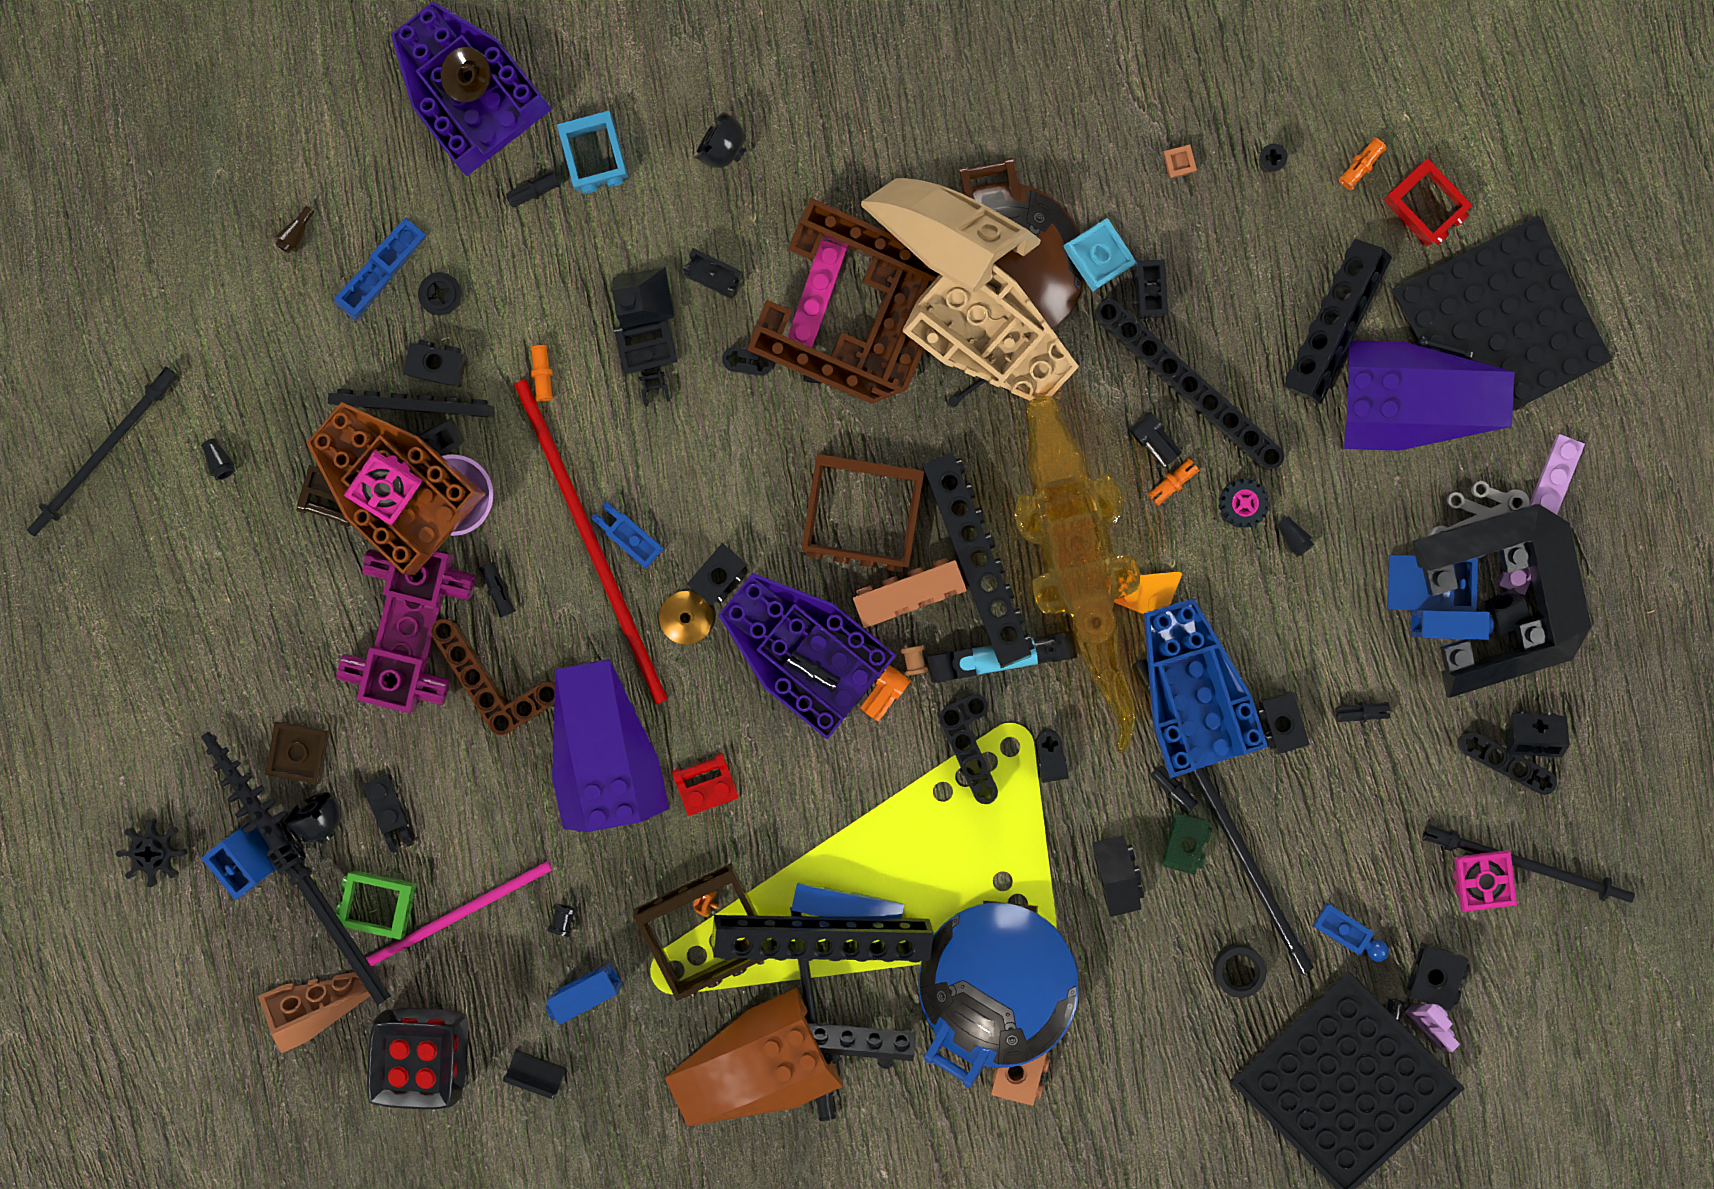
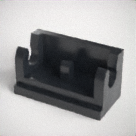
M692 248L689 262L683 269V276L732 299L742 280V271Z

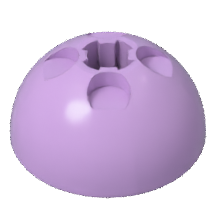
M444 455L442 457L486 494L450 536L466 534L479 527L488 517L493 505V486L487 472L474 460L461 455Z

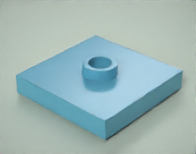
M1108 218L1063 246L1092 292L1122 274L1137 262Z

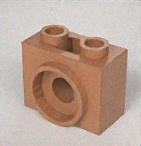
M1047 1053L1029 1063L1019 1065L1023 1068L1019 1076H1011L1008 1073L1010 1067L995 1068L990 1087L991 1095L1033 1106L1035 1098L1040 1099L1043 1083L1040 1082L1042 1072H1047L1050 1057L1046 1056Z

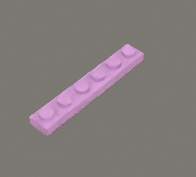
M1561 434L1556 435L1529 506L1540 504L1557 515L1584 448V443ZM1529 567L1511 573L1502 571L1497 586L1507 590L1514 588L1520 595H1525L1531 581Z

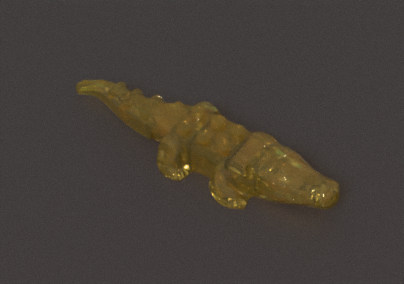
M1039 396L1032 399L1027 405V418L1029 422L1028 471L1036 488V494L1033 496L1030 494L1025 496L1018 495L1015 507L1016 526L1026 540L1043 546L1049 573L1040 575L1033 580V593L1036 603L1044 613L1057 614L1066 611L1071 618L1073 631L1083 661L1117 721L1118 738L1116 750L1119 753H1124L1130 745L1133 736L1136 710L1121 663L1118 624L1112 609L1114 610L1115 599L1127 597L1138 589L1140 571L1136 559L1132 555L1115 556L1108 528L1113 526L1121 515L1123 498L1120 489L1109 474L1098 477L1096 481L1090 480L1083 453L1072 433L1061 419L1055 399L1051 396Z

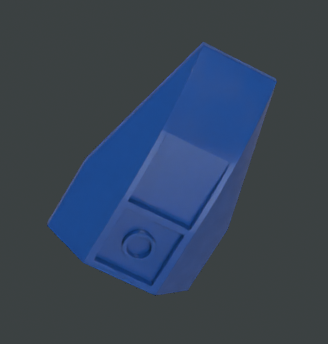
M1190 599L1144 613L1153 727L1170 778L1267 748L1268 745L1252 696L1196 601Z

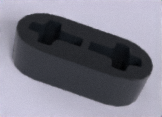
M731 347L722 356L724 367L731 372L766 376L773 369V361L764 358L765 362L769 363L768 367H763L762 371H758L756 365L749 363L750 360L759 361L760 356L748 351L746 348ZM733 352H737L739 358L746 359V364L737 363L736 367H731V362L727 361V358L732 357Z

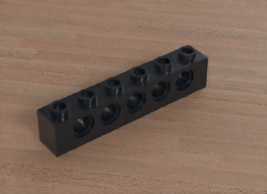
M1354 239L1352 245L1346 250L1342 266L1334 275L1333 284L1328 295L1323 298L1321 309L1316 319L1310 325L1309 334L1304 344L1298 350L1297 359L1292 369L1286 375L1284 387L1294 395L1322 404L1392 259V256L1383 247ZM1363 268L1362 271L1358 275H1356L1357 271ZM1348 293H1351L1350 296L1344 300L1345 296ZM1337 317H1339L1338 321L1335 324H1332L1333 321ZM1327 342L1326 346L1320 349L1322 344ZM1315 366L1313 372L1309 373V370Z

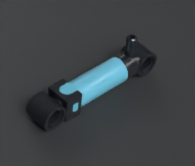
M1066 631L1031 638L1035 648L1030 650L1031 657L1004 668H1000L992 645L926 656L931 683L1077 658L1073 631Z

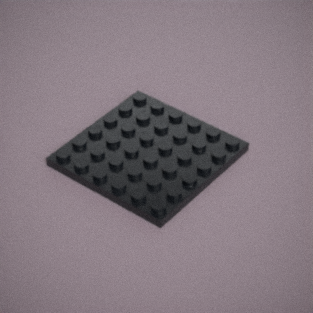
M1539 215L1391 290L1417 343L1421 336H1427L1429 340L1471 351L1475 354L1473 358L1429 345L1422 347L1515 372L1513 411L1612 361Z
M1349 970L1340 976L1230 1080L1231 1084L1336 1189H1357L1465 1089L1439 1060Z

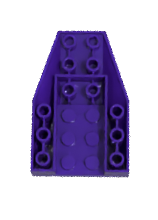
M431 2L391 34L412 108L466 176L552 110L496 38L435 2ZM461 47H471L480 51L488 60L491 69V79L486 92L479 99L468 103L452 99L445 92L441 82V69L444 60L452 51ZM472 71L468 74L469 81L472 78Z
M754 573L749 576L718 614L762 686L826 739L832 735L846 715L896 656L893 651L833 603ZM794 650L813 662L818 661L822 663L821 667L838 677H842L833 693L813 680L811 682L806 680L807 676L786 666Z

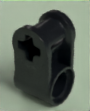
M1051 729L1041 731L1036 738L1041 782L1048 783L1069 779L1061 738ZM1051 736L1052 740L1056 741V743L1052 744L1051 749H1047L1046 745H1042V743L1046 742V737Z

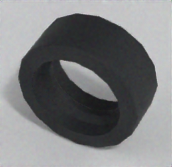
M1234 944L1227 946L1218 953L1214 960L1213 975L1215 981L1225 993L1232 997L1245 998L1252 996L1262 988L1266 980L1267 970L1264 960L1254 949L1247 945ZM1236 955L1250 958L1255 966L1253 980L1242 987L1233 986L1228 983L1223 973L1227 960Z

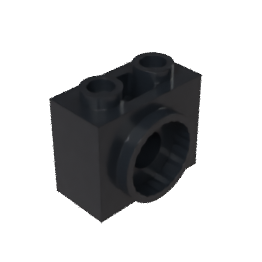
M1421 942L1416 959L1411 966V974L1404 993L1410 998L1428 1004H1437L1443 1009L1452 1011L1453 1005L1456 1006L1461 997V990L1459 988L1462 979L1465 980L1469 973V959L1463 955ZM1438 969V979L1430 982L1428 974L1430 971Z

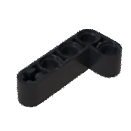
M974 694L942 709L939 719L975 799L981 804H991L997 798V786L968 723L982 718L987 713L988 702L985 697ZM978 698L983 701L984 709L980 714H973L969 711L968 704L972 699ZM955 710L958 712L960 718L957 724H946L944 721L946 711ZM967 735L971 740L969 748L966 750L958 749L955 745L957 736ZM972 759H976L982 764V770L975 775L970 774L966 769L967 763ZM984 774H987L988 779H983L987 788H993V791L990 792L991 797L986 799L985 796H979L978 793L981 791L979 782L973 785L971 780L980 779Z

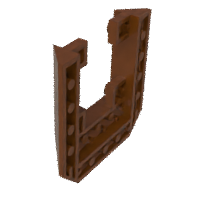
M810 198L796 225L797 227L787 250L813 261L822 238H825L870 258L871 261L861 283L883 292L884 295L865 341H860L841 332L832 354L829 356L783 336V331L792 310L766 300L757 323L753 328L747 350L873 404L908 389L924 348L903 332V328L917 300L940 274L929 268L893 234Z

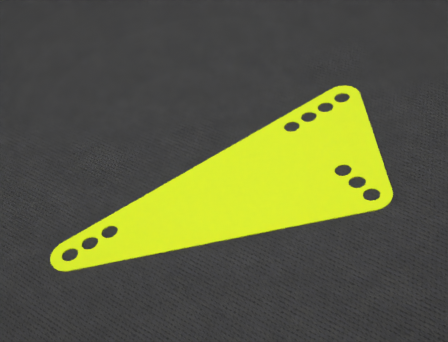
M1004 723L976 740L981 753L991 752L998 759L997 767L990 771L998 790V795L994 802L991 804L979 803L975 799L970 786L963 787L956 782L955 775L961 767L956 756L953 755L749 891L747 894L758 916H791L790 907L793 904L797 883L903 903L902 918L930 919L934 934L946 921L965 909L981 905L983 901L1008 903L1012 895L1022 894L1026 897L1028 905L1038 906V914L1057 929L1035 746L1030 732L1019 724ZM1007 737H1014L1020 743V750L1013 757L1005 756L1000 750L1002 740ZM976 759L970 760L966 765L975 774L981 771ZM984 774L980 779H976L973 785L979 782L981 791L978 795L985 796L988 799L991 797L990 792L993 791V788L986 787L983 779H988V775ZM947 782L952 786L953 795L948 801L941 802L934 797L933 788L937 783ZM1005 871L1012 876L1013 883L1010 889L999 891L994 887L993 877L998 872ZM737 899L715 915H747L740 899ZM801 913L802 916L806 917H819L815 915ZM714 915L664 948L670 961H679L684 966L685 972L683 977L679 979L680 981L724 961V959L713 957L712 947L709 942L713 930ZM693 946H701L706 950L707 959L701 965H693L688 961L687 952ZM654 958L650 968L654 984L661 991L673 995ZM767 959L764 960L762 965H757L756 963L748 967L743 974L735 977L731 975L723 979L719 985L713 988L705 987L698 992L799 980L801 978L798 959H786L783 961ZM814 959L809 961L811 978L921 964V961L917 963L910 961L884 962L882 960L859 962L856 960L830 961Z

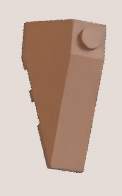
M352 972L335 975L332 980L319 982L318 979L308 980V984L294 986L293 983L285 984L259 995L258 998L271 1035L280 1052L283 1053L308 1042L371 995L357 974Z

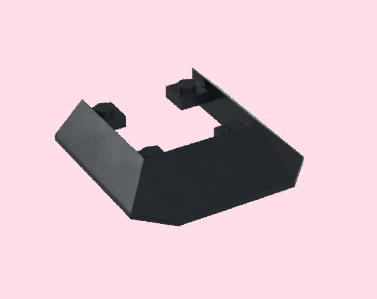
M1534 504L1412 541L1417 565L1419 568H1423L1428 595L1431 596L1458 589L1453 564L1499 551L1503 572L1511 573L1527 567L1530 570L1539 617L1515 624L1519 648L1474 661L1469 640L1464 639L1440 647L1445 668L1444 671H1441L1447 698L1573 660L1592 626L1571 526L1568 521L1542 505Z

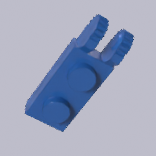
M605 501L602 505L604 509L617 518L614 524L610 527L600 515L596 514L591 519L606 531L605 534L647 569L664 548L624 513L621 514L609 502Z

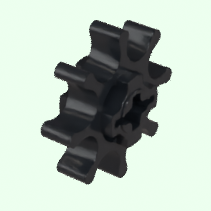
M155 818L146 821L147 832L144 836L139 835L133 827L126 829L124 833L131 837L133 847L131 850L122 849L116 852L117 857L128 856L133 861V868L125 874V877L130 879L135 877L139 870L144 871L148 876V887L157 885L156 875L159 870L165 871L169 878L177 877L179 872L171 866V858L174 855L184 856L188 852L185 848L177 850L171 846V837L178 832V828H170L166 835H160L156 831L157 820ZM151 849V851L160 852L161 854L153 857L152 854L143 853V851Z

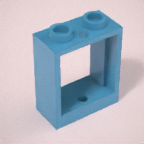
M610 111L557 124L573 187L577 192L581 191L582 194L592 193L598 190V186L608 184V187L618 186L624 183V179L629 178L613 116ZM607 128L618 169L580 179L569 138Z

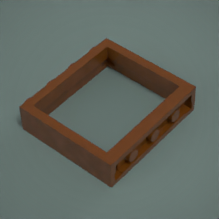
M817 454L801 551L807 552L806 557L822 559L823 554L834 556L833 561L849 564L850 559L860 560V566L876 568V563L887 564L886 570L902 572L903 567L909 568L924 471ZM824 467L914 481L902 558L812 544Z

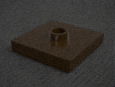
M275 721L265 775L320 784L330 731Z

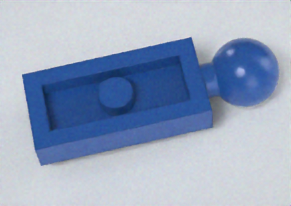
M1328 903L1325 904L1312 925L1358 955H1361L1363 950L1366 949L1369 958L1373 961H1383L1389 954V948L1385 942L1370 940L1374 935L1373 931Z

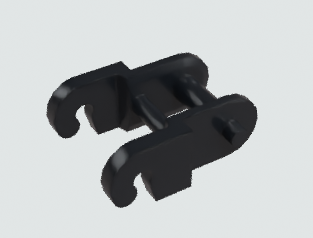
M660 368L657 369V373L648 375L641 372L642 377H639V380L643 381L644 389L641 390L644 406H649L646 393L657 388L664 389L666 400L670 402L668 385L663 383L662 376H665V373L661 372ZM659 378L660 384L647 386V380Z

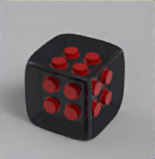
M397 1008L384 1010L376 1016L370 1034L368 1051L367 1092L369 1103L383 1107L431 1110L453 1107L462 1097L466 1078L468 1055L467 1014L443 1009Z

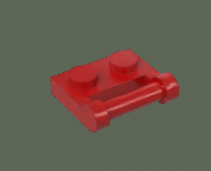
M723 752L716 754L713 759L681 770L678 768L672 770L674 781L688 816L739 798ZM717 768L720 769L722 775L687 787L685 780Z

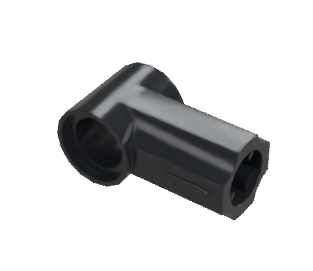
M1150 411L1128 428L1139 444L1146 447L1163 468L1182 453L1173 440L1164 432L1165 428Z

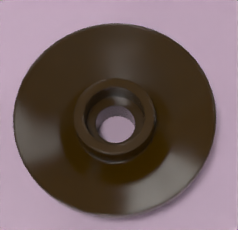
M461 47L452 51L444 60L441 69V82L445 92L452 99L459 102L468 103L479 99L486 92L491 79V69L488 60L480 51L471 47ZM472 71V78L469 81L468 74Z

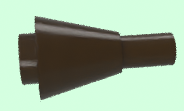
M305 206L297 219H294L274 236L277 240L276 246L288 254L291 251L297 253L306 228L305 225L314 214V210Z

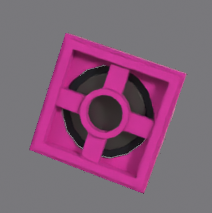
M374 450L344 496L392 525L420 486L422 479L410 473L408 464L406 462L399 463L395 455L385 457Z
M1505 850L1454 857L1456 869L1453 873V879L1456 881L1454 889L1459 896L1460 910L1462 912L1517 905L1511 851Z

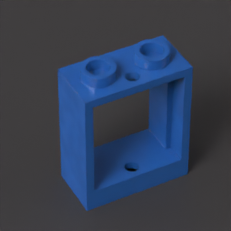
M1411 610V637L1489 640V634L1493 632V618L1490 617V612Z
M611 962L554 991L546 1000L548 1004L546 1011L551 1020L556 1019L558 1025L617 995L623 984Z

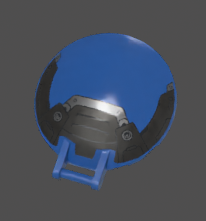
M987 903L957 913L938 929L933 936L930 961H921L918 985L921 1006L928 1024L936 1035L924 1057V1061L929 1064H936L963 1081V1085L971 1089L984 1066L1008 1068L1029 1063L1047 1053L1061 1040L1068 1030L1077 1009L1079 974L1074 956L1064 941V937L1048 920L1022 906L1009 903ZM942 1046L971 1063L973 1066L970 1071L967 1072L940 1055L939 1052Z

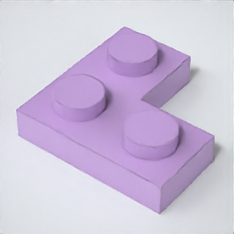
M1412 1004L1405 1011L1441 1052H1453L1460 1045L1454 1038V1032L1450 1029L1452 1023L1447 1018L1448 1014L1441 1006L1437 1004Z

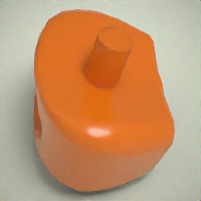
M713 891L694 901V910L703 917H708L711 914L712 908L718 909L719 904L714 902L718 892Z

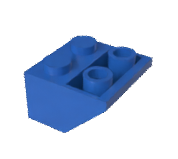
M249 823L224 839L201 858L234 900L244 897L276 871L266 855L270 850L259 830L255 829L247 834H244L242 831Z

